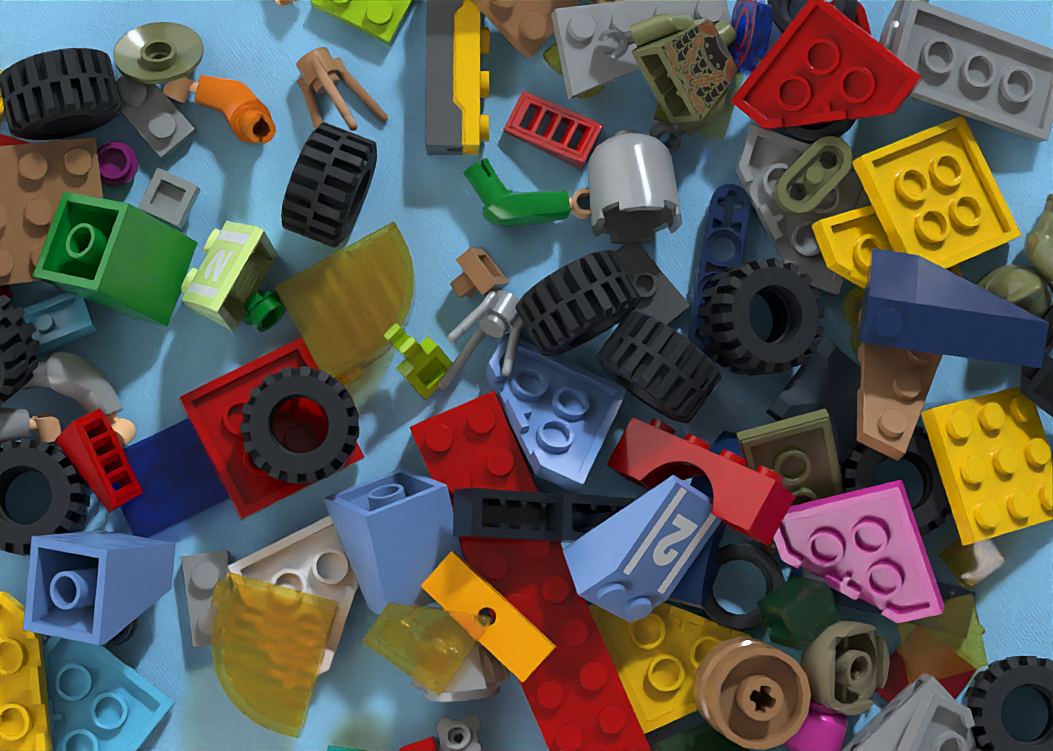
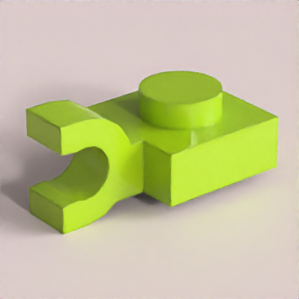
M395 323L383 336L405 358L396 369L414 390L426 400L439 387V382L453 362L428 336L419 344L401 326Z

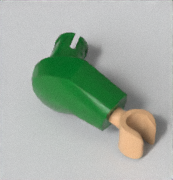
M488 158L476 162L463 172L484 204L482 216L491 224L522 226L549 223L567 219L570 211L579 219L591 217V209L583 210L577 205V199L590 198L589 189L583 188L578 190L573 198H569L566 190L537 192L507 191Z

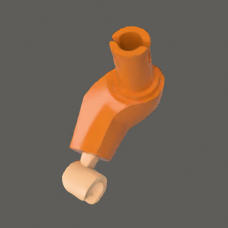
M200 75L199 81L195 82L184 76L178 80L167 82L163 89L164 95L184 104L190 91L195 93L196 104L223 113L232 132L241 141L247 143H258L261 141L262 144H265L275 136L276 126L270 111L241 81Z

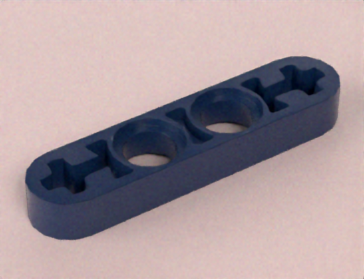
M725 184L718 187L710 200L688 330V340L702 350L709 358L718 356V353L709 354L706 348L702 347L703 340L696 338L695 334L699 332L698 327L704 326V318L698 317V307L706 305V301L701 298L703 287L715 275L724 273L723 269L741 264L750 213V198L747 192L741 186L735 184ZM727 195L735 196V204L742 206V210L734 211L730 226H739V233L729 228H712L713 222L722 226L725 211L723 207L717 206V202H724ZM721 237L730 239L735 246V255L727 261L716 260L710 252V244L713 240Z

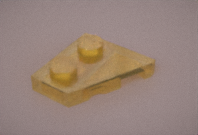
M389 602L362 642L433 693L440 696L444 693L493 619L481 614Z

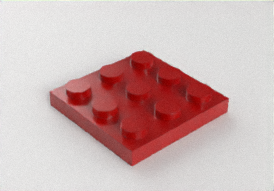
M302 337L179 397V402L241 521L320 482L315 481L305 484L289 483L269 476L268 473L260 469L253 462V458L247 453L243 444L245 443L244 437L240 430V423L243 422V413L241 412L244 403L247 404L251 396L249 393L255 386L258 387L264 381V377L271 373L280 372L281 369L287 367L301 368V366L319 370ZM296 398L287 401L278 409L273 421V430L277 441L282 447L294 453H307L316 449L324 441L328 432V419L323 408L315 401L307 398ZM357 441L352 456L348 458L345 465L339 471L364 459L365 456Z

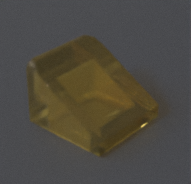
M959 537L938 554L939 558L967 590L1007 561L990 538L963 546Z

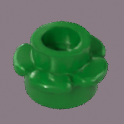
M260 290L254 293L244 305V309L248 312L244 316V322L247 325L253 324L260 332L273 327L286 311V306L280 301L278 296L279 293L275 290L269 292Z

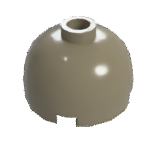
M833 621L816 629L803 649L800 662L801 668L807 675L813 700L834 712L845 715H860L873 706L876 701L869 699L876 687L884 688L890 665L888 644L885 638L877 636L874 631L878 630L870 624L855 621Z

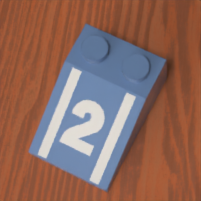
M672 475L565 547L563 553L578 595L630 623L648 616L653 608L669 598L720 524L721 520L712 514L713 499Z

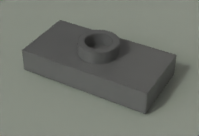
M638 242L625 243L615 251L641 296V301L634 311L648 314L669 325L690 308L689 303Z

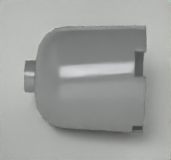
M636 130L619 131L596 147L588 161L591 222L594 236L599 237L602 233L610 235L611 243L613 244L638 242L640 244L654 241V232L667 227L670 233L677 231L682 224V217L669 149L659 139L641 134Z

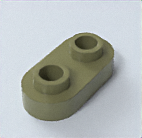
M825 136L815 141L776 181L773 193L778 207L790 215H803L815 208L849 173L852 167L853 155L848 144L834 136ZM822 154L832 158L833 166L831 169H826L820 164V156ZM790 186H797L801 189V200L797 201L790 197Z

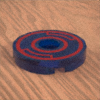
M737 0L734 6L731 24L736 32L737 40L728 51L737 66L738 75L750 76L757 67V65L753 64L755 58L762 59L763 55L766 54L772 30L773 10L770 4H765V0Z

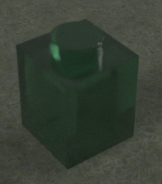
M798 575L756 602L770 641L797 650H801L817 639L829 626L840 622L834 606V595L826 582Z

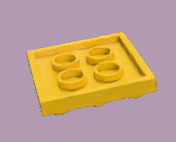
M964 115L864 154L852 161L895 252L919 255L947 270L1022 236Z
M1019 387L920 412L963 546L1053 519V456L1036 404L1021 394Z

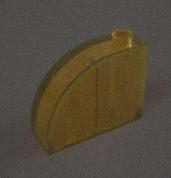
M393 221L274 287L320 371L322 370L330 374L346 387L364 376L362 369L380 359L393 347L383 335L395 323L401 326L403 330L406 329L415 303L416 277L408 246L396 223Z
M227 572L225 580L218 579L211 600V606L217 607L212 627L211 649L213 664L219 682L232 703L255 723L280 734L295 738L302 737L339 602Z

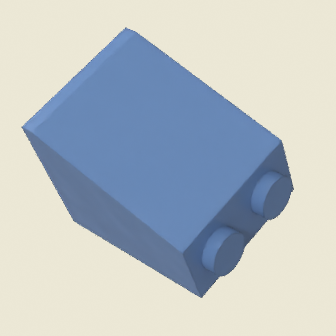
M402 467L325 497L327 509L370 610L389 620L398 621L413 616L418 608L428 604H439L420 585L451 551H455L463 559L459 537H453L454 514L446 484Z
M104 530L32 536L23 630L95 645L106 644L172 589L176 543Z

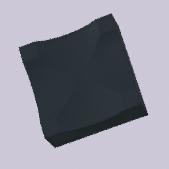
M823 337L817 344L814 353L809 354L806 361L793 375L766 413L776 421H781L826 409L830 416L839 466H841L859 443L857 441V391L861 387V366L849 358L835 344Z

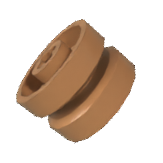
M739 636L720 642L704 656L695 673L693 694L697 710L710 727L744 748L766 750L784 744L799 731L808 715L811 691L806 673L796 659L760 639Z

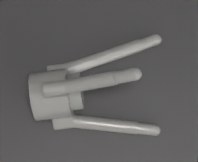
M504 290L489 291L483 302L448 335V341L453 343L480 319L479 328L439 382L438 386L441 390H445L486 334L491 337L500 338L504 334L510 333L502 368L503 376L507 377L510 375L520 335L525 327L515 309L519 301L516 296Z

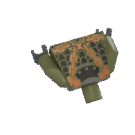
M659 14L630 25V31L625 33L608 29L603 31L598 37L600 41L607 40L612 36L618 37V48L604 54L614 59L625 55L629 45L636 44L637 48L632 51V54L671 124H674L671 126L666 122H658L650 129L649 136L659 139L664 134L670 133L668 140L663 143L670 153L675 152L680 147L682 135L685 133L688 136L692 135L718 118L722 113L729 90L728 85L737 75V66L728 51L737 40L736 32L730 24L720 21L714 25L713 21L708 18L693 20L688 14Z

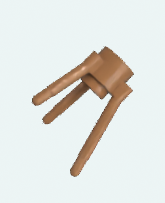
M320 47L308 52L296 63V67L302 75L297 80V83L304 93L315 129L323 122L313 92L314 90L317 94H329L350 130L354 131L358 127L352 113L336 88L340 83L339 77L382 122L388 120V115L347 71L341 59H333L326 47Z

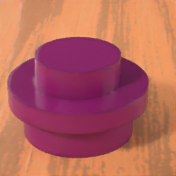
M109 142L97 150L102 183L112 187L126 185L135 177L138 170V159L135 152L128 145L122 142Z

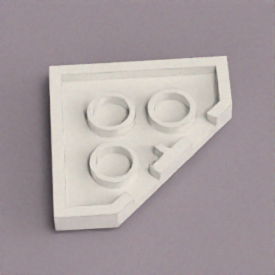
M329 515L228 565L287 690L331 669L359 587L342 542Z

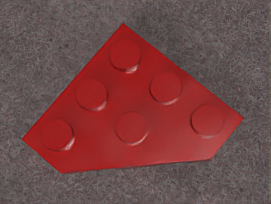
M808 0L730 102L766 130L892 115L899 110L924 77L828 1Z

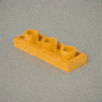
M451 551L420 585L521 682H525L556 648L544 634L455 551ZM487 607L493 609L496 613V620L492 625L487 624L483 620V611Z

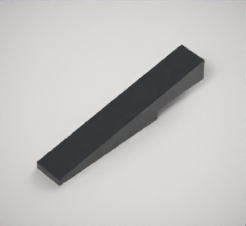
M486 488L454 489L453 537L573 543L637 499Z

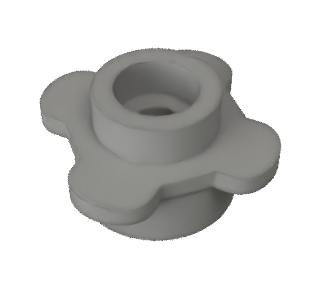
M467 715L464 719L452 720L449 717L441 718L436 724V731L440 734V746L437 748V751H482L478 734L481 728L480 720L474 715ZM457 735L463 736V740L461 742H455V737Z

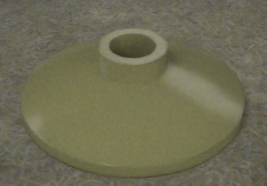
M155 22L134 28L122 36L115 45L113 57L118 71L128 79L146 84H161L178 80L191 73L200 64L204 49L201 38L191 28L178 23Z

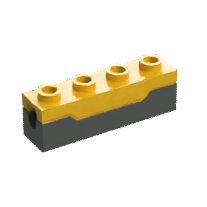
M427 0L425 120L427 155H480V142H489V115H481V98H489L490 74L489 71H481V54H490V27H481V11L471 0Z

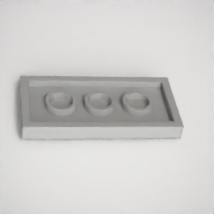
M920 0L904 1L891 52L924 77L911 93V97L1037 142L1049 139L1053 124V49Z

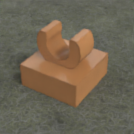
M484 247L469 248L456 259L464 273L455 278L450 285L457 295L463 298L465 295L471 297L477 291L483 296L487 295L489 291L502 290L510 282Z

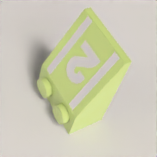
M226 221L221 231L214 229L208 237L203 248V252L207 255L199 269L193 267L185 277L181 286V291L185 294L181 300L187 307L234 332L246 312L244 309L246 301L258 291L278 254L265 231L261 228Z

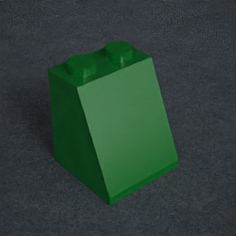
M64 191L32 277L133 319L168 327L198 242L129 203Z

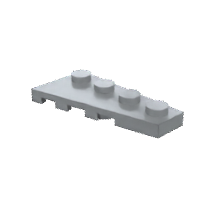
M623 0L555 9L551 17L568 101L583 95L589 90L599 86L603 87L618 81L621 77L641 70L632 54V51L637 48L635 43L629 45L625 55L620 58L614 59L604 55L618 48L619 39L617 36H612L604 41L598 40L603 31L613 29L625 33L630 31V25L659 14H688L693 20L708 18L713 21L714 25L724 21L732 26L727 0Z

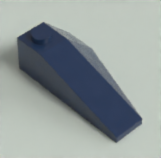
M872 248L857 339L860 342L1042 368L1049 322L919 255Z

